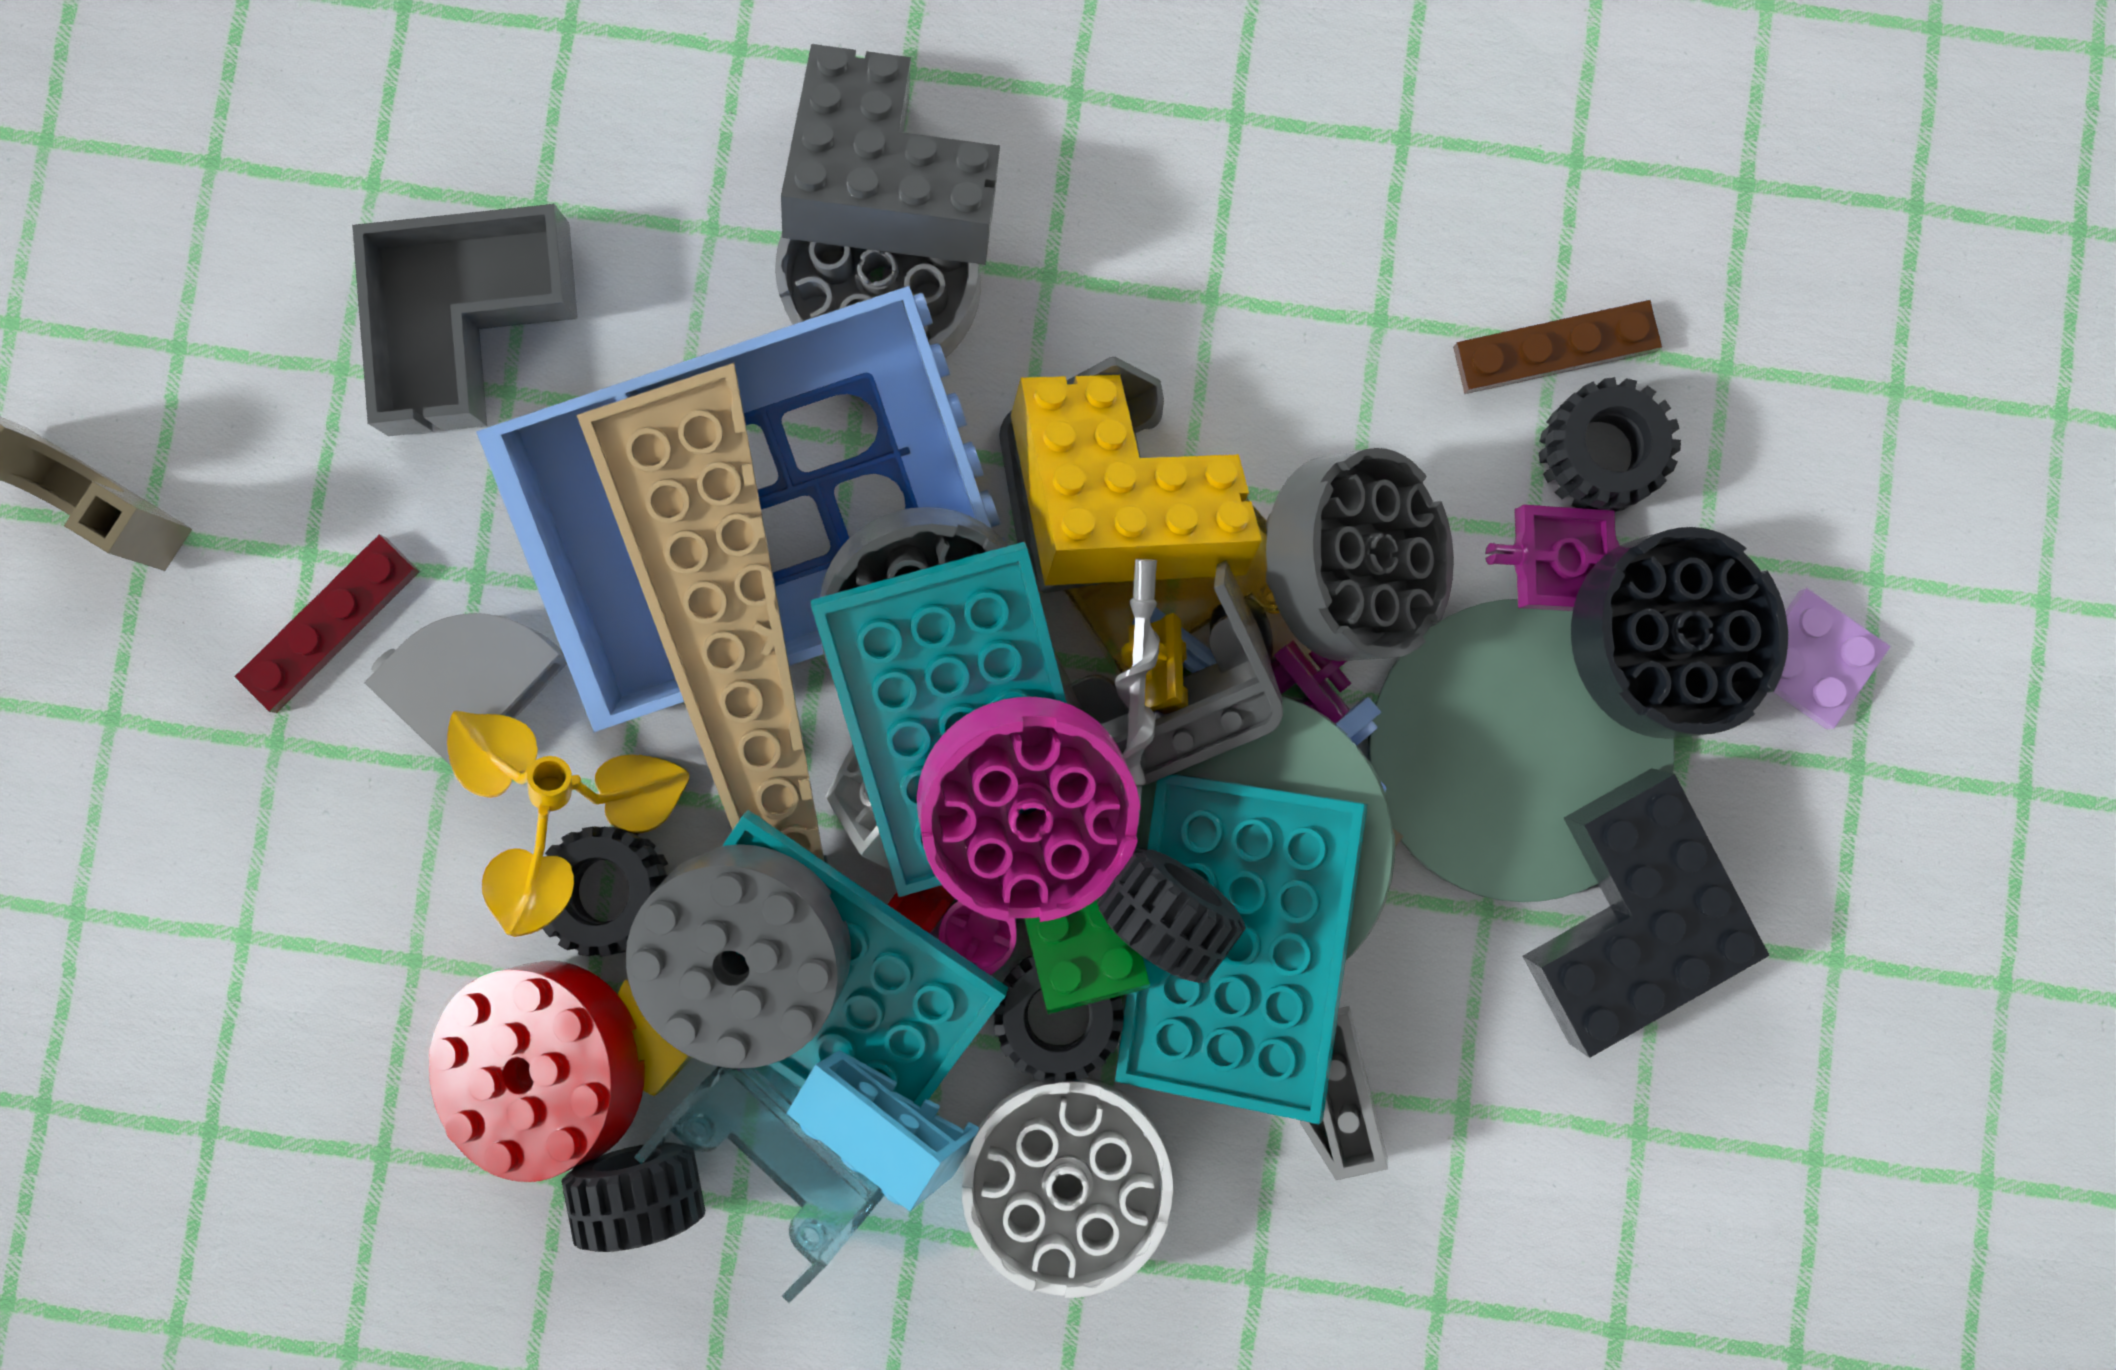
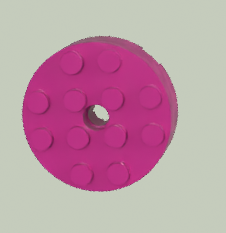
M1016 697L996 701L972 711L953 724L941 736L928 755L920 775L917 791V812L924 850L933 873L943 887L960 903L975 912L996 920L1008 922V917H1039L1040 922L1079 911L1105 893L1115 877L1119 875L1132 857L1138 841L1136 834L1139 810H1141L1140 799L1136 784L1119 747L1108 731L1097 720L1084 711L1058 700L1041 697ZM1021 808L1023 810L1037 808V810L1030 814L1019 813Z

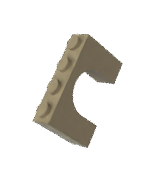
M0 416V481L16 486L70 515L64 527L103 551L166 571L192 531V528L29 428Z

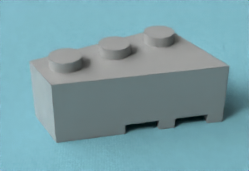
M1349 1006L1339 1008L1323 1121L1320 1124L1300 1120L1301 1126L1335 1180L1388 1169V1156Z

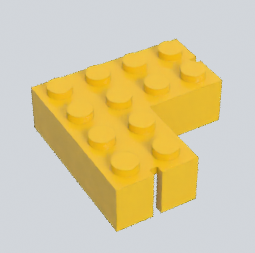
M1120 375L1075 376L1073 384H1067L1066 376L1020 377L1011 412V420L1045 586L1134 581L1135 559L1157 560L1156 580L1215 577L1217 564L1227 560L1234 576L1246 575L1262 539L1252 501H1246L1249 490L1239 454L1140 458Z

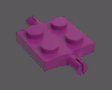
M1527 504L1515 508L1514 545L1489 543L1485 554H1491L1485 558L1487 564L1514 565L1517 574L1518 608L1573 611L1577 594L1587 574L1603 556L1620 546L1615 531V511Z

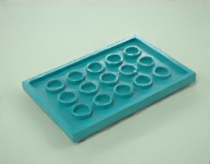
M1025 542L811 600L812 612L899 897L942 885L933 873L927 860L917 812V791L920 775L928 755L941 736L953 724L972 711L1003 699L1041 697L1067 703ZM1021 808L1019 810V813L1030 814L1037 810V808H1029L1026 810H1023Z
M1171 774L1157 780L1147 849L1161 852L1179 861L1212 884L1235 906L1245 923L1246 929L1206 983H1197L1176 977L1143 957L1150 988L1127 994L1115 1082L1320 1124L1323 1121L1368 807L1367 803L1179 774Z
M747 810L722 846L740 844L765 847L788 855L804 864L832 892L830 897L837 907L842 920L847 922L851 940V962L848 977L825 1023L814 1038L802 1049L768 1066L802 1088L815 1064L840 1050L897 1082L893 1092L899 1093L921 1107L925 1099L929 1100L1006 996L1008 987L759 816ZM736 952L741 957L740 961H745V957Z

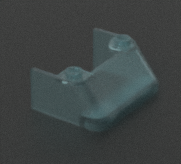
M768 1065L755 1068H726L718 1066L665 1118L634 1158L643 1164L672 1134L685 1145L693 1147L698 1152L712 1151L726 1138L736 1145L802 1207L789 1224V1236L793 1246L809 1261V1264L782 1295L790 1303L830 1263L881 1201L884 1194L881 1188L862 1173L849 1169L842 1162L840 1156L823 1142L806 1135L802 1131L800 1124L786 1114L801 1090L799 1086Z

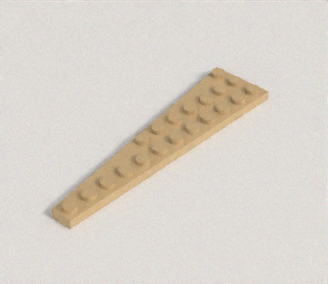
M735 362L578 414L577 418L732 830L743 814L750 810L825 862Z

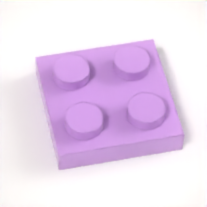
M1806 588L1797 593L1785 611L1788 624L1787 658L1782 676L1774 693L1825 729H1833L1891 646Z

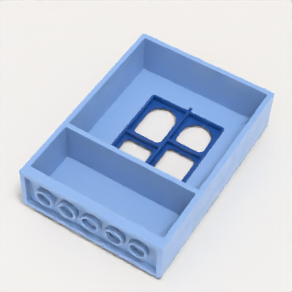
M906 286L476 431L594 732L682 703L684 700L577 415L735 362L746 426L755 424L761 427L778 472V478L775 483L758 489L761 510L801 496H810L816 503L830 542V550L826 554L773 572L789 666L823 655L821 638L811 608V600L820 598L826 572L837 552L850 538L834 495L835 487L838 484L863 475L878 474L886 476L898 484L904 495L905 509L918 507L944 508L969 515L990 528L1000 525L991 495H989L988 490L979 492L975 478L984 475L976 449L971 441L963 444L958 428L967 425L958 396L955 392L946 395L941 381L942 377L950 375L942 348L938 343L929 345L924 326L933 324L923 293L912 295L910 286ZM844 394L860 397L871 406L877 417L878 430L875 440L868 450L855 457L810 472H804L798 468L782 425V417L785 413L836 395Z

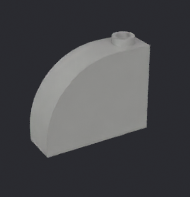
M482 613L459 614L430 623L412 634L396 650L390 649L383 653L371 668L374 673L364 683L450 765L447 749V732L453 711L457 710L474 714H499L515 719L567 665L562 650L555 643L532 628L497 615Z

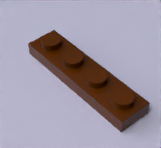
M1651 300L1457 342L1453 346L1464 394L1655 353L1662 348Z

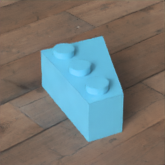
M839 1050L815 1064L786 1114L800 1124L802 1131L815 1140H820L838 1154L842 1162L849 1169L862 1173L881 1188L882 1193L888 1200L905 1207L908 1211H912L954 1176L968 1154L979 1127L968 1122L965 1128L962 1129L938 1116L936 1113L940 1105L931 1100L925 1099L921 1107H919L908 1098L893 1092L897 1082Z

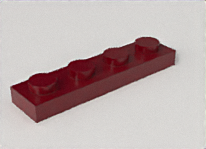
M379 534L234 677L269 712L278 713L420 571L385 536Z

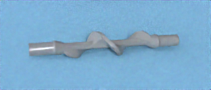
M1135 559L1133 598L1130 600L1135 618L1133 666L1119 674L1115 680L1117 693L1129 708L1127 747L1122 755L1136 784L1140 807L1142 785L1146 783L1140 765L1141 755L1145 747L1153 741L1155 735V715L1149 707L1145 706L1146 673L1156 665L1160 643L1158 634L1150 624V618L1157 604L1154 600L1157 560Z

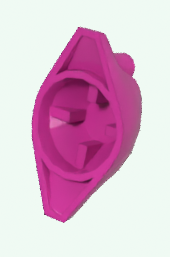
M958 900L945 913L939 928V940L989 975L995 973L1006 963L1016 944V918L1008 917V922L996 920L971 910Z

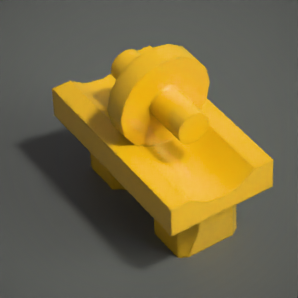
M1174 613L1167 614L1161 620L1150 623L1153 630L1158 634L1160 643L1156 665L1146 673L1145 706L1149 707L1152 711L1158 710L1163 714L1188 706V689L1183 686V662L1187 659L1186 643L1182 640L1181 619ZM1135 624L1129 626V643H1126L1121 648V662L1129 667V669L1133 666Z

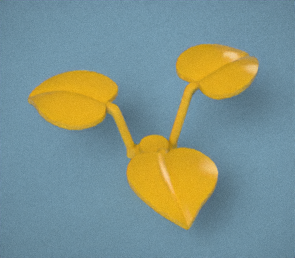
M455 710L449 721L447 732L449 761L454 775L465 789L478 796L493 798L505 793L513 780L521 785L528 782L529 799L538 808L534 853L532 854L520 848L503 851L489 862L482 877V895L486 906L501 925L504 932L513 937L532 934L548 926L564 911L571 899L574 888V875L571 865L561 857L543 856L549 813L564 807L571 798L572 790L575 789L593 804L605 803L606 819L615 828L640 834L658 828L670 817L689 782V772L667 760L645 755H621L609 759L597 769L595 785L600 794H596L581 782L579 775L572 776L569 765L563 759L556 756H544L537 759L536 737L526 724L517 719L499 714H474Z

